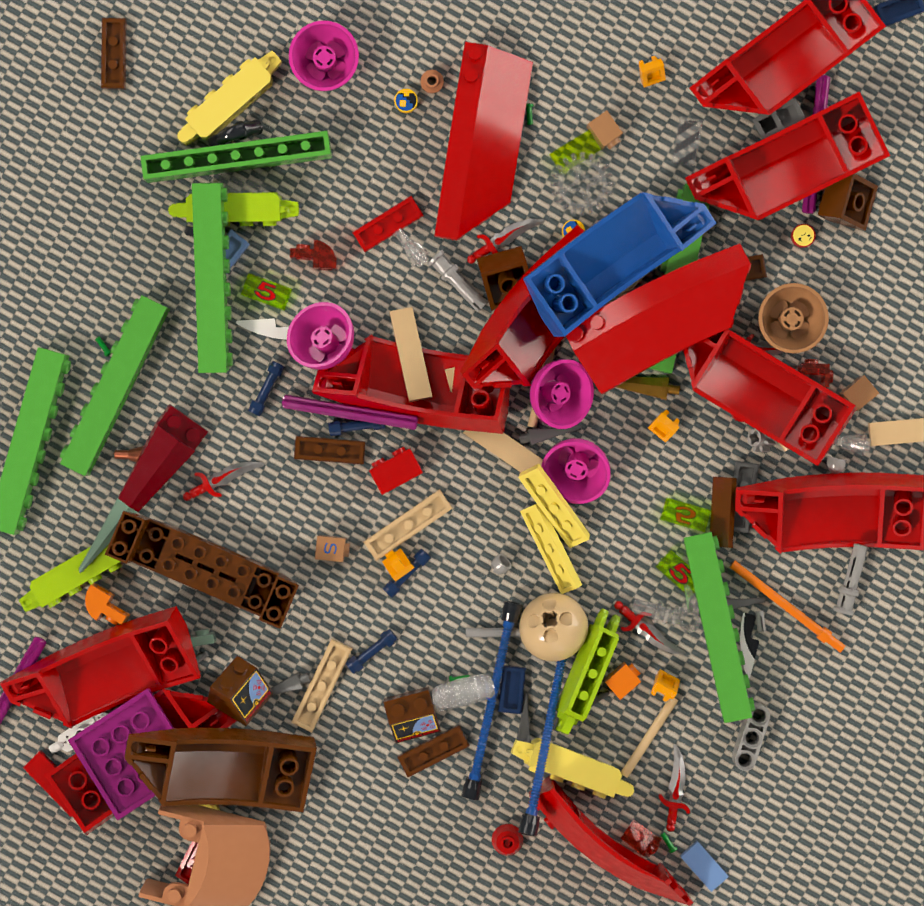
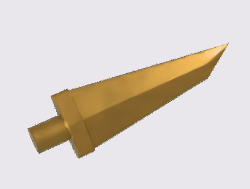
M632 377L616 387L660 398L661 400H667V394L679 395L680 386L669 384V377Z

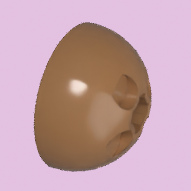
M798 283L784 284L772 290L763 300L758 314L759 328L764 339L775 349L786 353H801L816 346L824 337L829 322L828 309L823 298L811 287Z

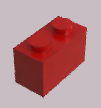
M403 446L392 452L393 458L387 461L381 458L371 464L373 468L369 472L382 495L424 473L411 448L406 450Z

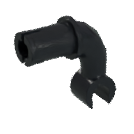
M258 119L249 122L238 121L235 125L228 127L220 134L209 137L207 140L210 146L225 145L227 142L236 139L244 140L247 136L259 135L263 132V126H256L261 124Z

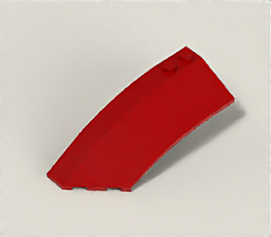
M465 42L434 237L459 240L471 229L478 227L491 218L500 209L510 205L533 66L532 61L489 45Z
M372 334L365 338V342L355 349L352 347L348 356L341 363L328 369L318 370L312 389L313 394L346 405L413 415L418 417L419 424L498 434L504 433L509 408L510 387L494 388L493 386H483L482 389H473L460 374L469 355L422 348L432 398L409 402L396 342L374 337ZM455 367L451 392L445 369Z
M550 775L543 780L542 786H540L541 792H539L538 807L536 808L538 811L541 810L546 816L544 821L552 830L556 828L577 850L591 861L632 886L689 906L693 904L688 893L661 862L656 865L615 841L579 810L556 781L550 778Z

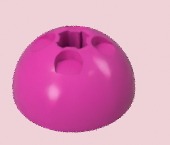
M316 21L304 26L297 32L290 44L289 63L292 72L303 85L313 90L332 91L342 87L353 77L358 66L359 51L354 37L345 27L332 21Z
M329 302L315 303L301 310L292 320L287 332V347L291 356L299 364L316 370L328 369L341 363L348 356L354 342V327L349 315L340 306Z
M562 359L548 363L537 372L530 387V402L535 414L542 422L556 429H567L580 423L589 412L594 397L592 379L583 365L574 360Z
M570 438L555 444L547 452L541 465L567 503L584 504L594 501L606 491L610 482L611 469L605 453L593 442L581 438Z

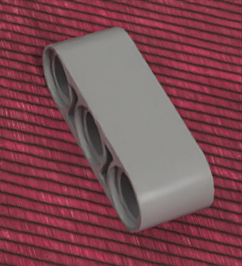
M757 702L754 703L755 710L762 709L763 716L759 720L749 718L742 721L732 752V761L742 771H749L754 768L770 720L769 710ZM750 731H755V740L747 742L745 739L746 734ZM741 754H749L747 763L740 764L738 762Z

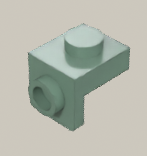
M208 628L196 630L195 635H190L193 648L216 642L215 631L209 632Z

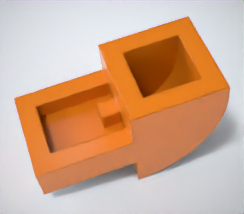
M96 583L90 585L85 596V605L88 613L96 621L105 614V619L115 625L120 623L122 625L127 621L130 614L111 603L115 594Z

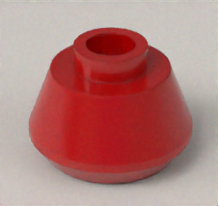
M503 824L494 830L492 845L499 854L510 856L516 854L521 849L523 835L518 833L519 828L512 824Z

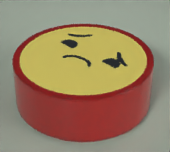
M800 224L791 232V241L799 248L808 247L815 240V231L808 224Z

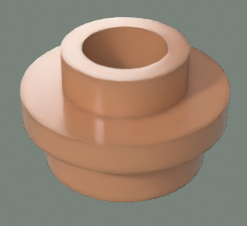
M428 70L421 76V87L427 93H437L443 87V76L436 70ZM429 78H435L436 83L434 85L428 84Z

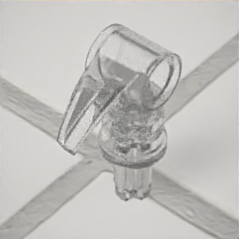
M689 585L684 586L686 605L684 607L675 606L672 609L670 604H667L666 607L662 606V601L660 600L653 604L638 599L634 601L632 606L633 613L652 617V623L662 620L664 625L667 622H670L672 627L678 624L683 631L688 633L695 632L700 626L698 603ZM687 615H692L695 617V622L692 625L683 624V618Z

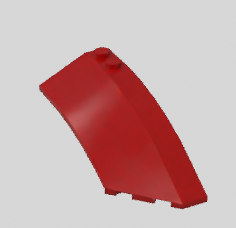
M804 0L733 55L721 62L689 89L703 107L771 115L879 33L886 25L867 0Z
M859 91L685 177V180L696 200L761 220L891 155Z
M576 225L520 278L483 327L460 371V374L473 389H482L483 386L505 388L519 384L531 386V381L543 363L564 338L554 337L543 322L523 278L583 233L585 230L580 226Z
M739 243L691 262L621 296L597 310L567 334L566 337L579 361L599 392L603 395L659 362L732 328L735 320L734 315L744 291L743 286L752 264Z
M730 329L683 350L694 392L816 466L820 465L857 409L853 403L758 348Z
M865 472L829 473L787 477L736 488L735 511L741 517L744 516L764 539L767 538L775 546V549L780 554L782 552L807 549L854 547V543L867 547L924 550V475Z
M175 606L130 620L122 625H116L69 645L1 681L0 686L12 704L19 707L21 704L32 708L33 713L47 719L53 717L62 721L64 726L72 729L73 726L93 716L126 703L147 688L153 693L161 689L200 679L201 674L187 624L179 609Z
M161 689L154 695L174 729L230 728L237 722L207 702L208 697L203 695L180 693ZM74 754L45 775L84 834H90L114 817V814L77 754Z

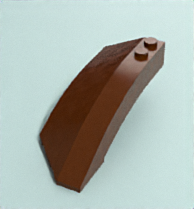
M175 728L128 734L124 759L129 765H132L139 774L140 779L149 790H152L163 807L213 804L304 812L317 747L314 737L237 728Z

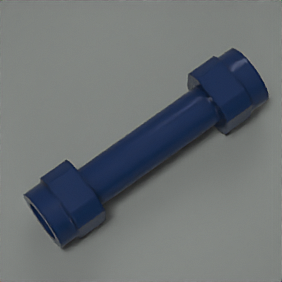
M272 361L267 370L269 374L256 400H252L248 411L261 416L266 407L264 403L277 377H281L285 366Z
M335 421L328 423L330 436L342 435V432L374 428V430L386 429L385 425L364 421L346 423Z
M422 548L413 556L415 559L411 563L414 569L397 581L390 580L383 587V590L390 597L393 598L401 590L399 587L421 565L424 566L431 559Z
M391 629L381 633V639L358 657L353 655L346 662L347 667L353 674L361 671L364 668L363 664L385 646L390 648L395 644L398 638Z

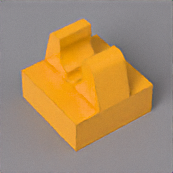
M652 56V61L644 64L643 60L639 61L640 78L644 88L666 80L664 63L661 58L658 59L656 56Z
M668 410L661 412L648 426V429L665 443L679 429V419L676 418L674 421L667 417L669 414Z
M401 548L396 552L391 550L386 553V559L382 561L395 581L414 569V566Z
M660 669L655 676L651 694L655 696L656 692L662 693L664 695L663 701L665 702L670 698L674 699L678 692L680 679Z

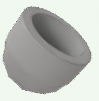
M828 456L827 469L831 473L839 474L844 470L847 460Z
M498 554L492 560L491 568L494 569V573L501 575L511 569V563L506 556Z

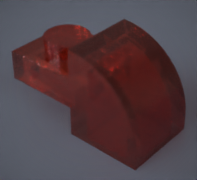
M314 240V249H310V245L296 244V248H290V258L292 260H313L314 270L338 271V260L334 251L329 245L320 240Z

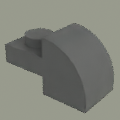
M793 98L771 115L762 114L752 120L763 140L806 117L796 98Z

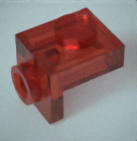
M805 359L804 363L798 365V372L803 375H821L820 385L825 388H829V385L833 383L834 374L833 370H830V364H820L817 359Z
M634 819L621 836L624 842L646 857H650V855H654L660 847L659 842L662 839Z

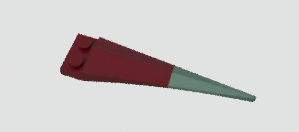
M171 404L168 405L156 421L124 487L79 567L80 573L110 543L122 512L128 511L137 514L191 457L208 433L207 429Z

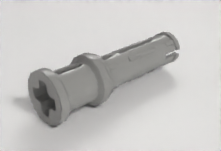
M443 250L438 252L427 263L429 266H433L440 273L441 279L445 280V282L448 281L476 312H479L488 303L459 273L458 266L450 262L444 255Z
M856 543L853 545L844 584L838 588L840 594L837 605L833 607V610L852 616L854 615L853 606L855 599L859 596V590H857L867 550L869 549L867 546Z

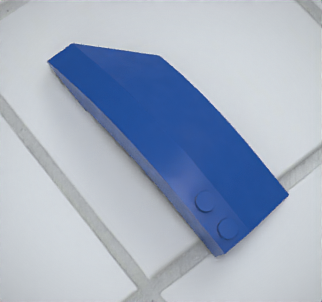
M642 192L585 230L525 276L523 280L541 319L554 337H565L626 288L678 252L683 251L713 227L716 221L703 203L688 202L682 199Z

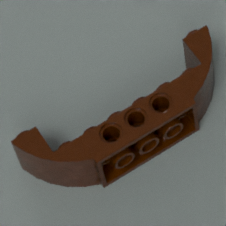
M128 511L122 512L105 555L126 564L133 562L260 616V621L279 629L282 627L299 587L289 577L256 560L178 527Z

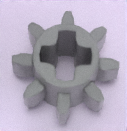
M755 428L748 432V444L754 446V452H770V447L776 445L775 440Z

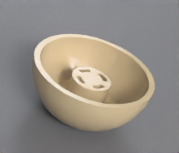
M546 593L536 597L525 607L519 622V633L522 643L532 655L545 661H561L574 655L583 646L588 634V620L583 608L573 598L561 593Z

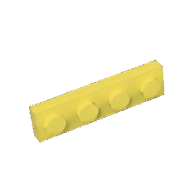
M540 464L519 474L518 478L569 548L589 540L590 533Z
M536 503L521 510L522 517L560 593L564 594L582 586L553 525Z

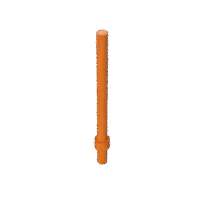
M734 560L729 568L815 633L817 639L823 643H828L839 653L844 650L846 645L836 639L826 627L822 628Z

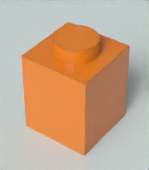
M623 662L603 680L621 700L641 683V680L638 678L641 673L632 663L628 666Z

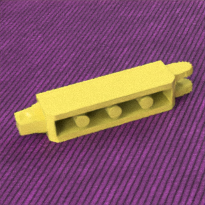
M271 51L258 60L256 57L252 60L247 59L239 67L241 69L234 76L231 74L223 80L222 87L217 91L215 89L210 91L204 99L206 101L200 106H193L187 112L188 116L185 118L188 123L181 128V131L179 130L177 135L181 144L183 143V145L187 146L199 137L208 141L209 137L222 131L273 86L272 74L282 64L276 53Z
M533 739L531 743L515 740L511 753L524 760V763L529 765L528 770L535 773L542 739ZM550 742L544 772L550 773L551 779L561 783L566 779L572 782V787L582 791L587 787L593 790V795L603 799L607 795L614 798L615 793L625 797L633 795V785L621 779L622 774L619 769Z

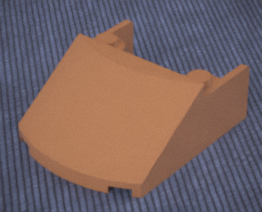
M161 805L158 814L179 819L180 835L188 841L198 843L189 885L180 882L168 884L147 878L139 892V897L172 906H249L259 893L269 867L271 846L266 823L200 805L165 807Z

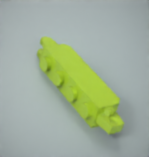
M277 192L228 193V201L224 202V212L228 211V226H230V222H239V226H254L253 222H263V226H277V221H282L283 218L299 216V202L283 200ZM189 194L186 198V203L169 205L170 207L167 211H169L172 217H186V222H193L192 194Z
M108 544L88 567L80 573L79 567L87 555L89 547L31 581V590L20 598L19 602L25 612L47 605L51 609L63 602L61 597L69 594L71 597L82 591L81 585L87 582L91 585L102 579L101 574L109 570L112 573L121 568V561L105 555Z
M604 608L597 614L594 624H589L586 640L577 653L557 703L556 710L559 720L555 730L569 735L573 725H577L578 721L583 722L587 718L619 641V635L616 634L621 618L616 614L613 615L607 627L604 628L609 613Z

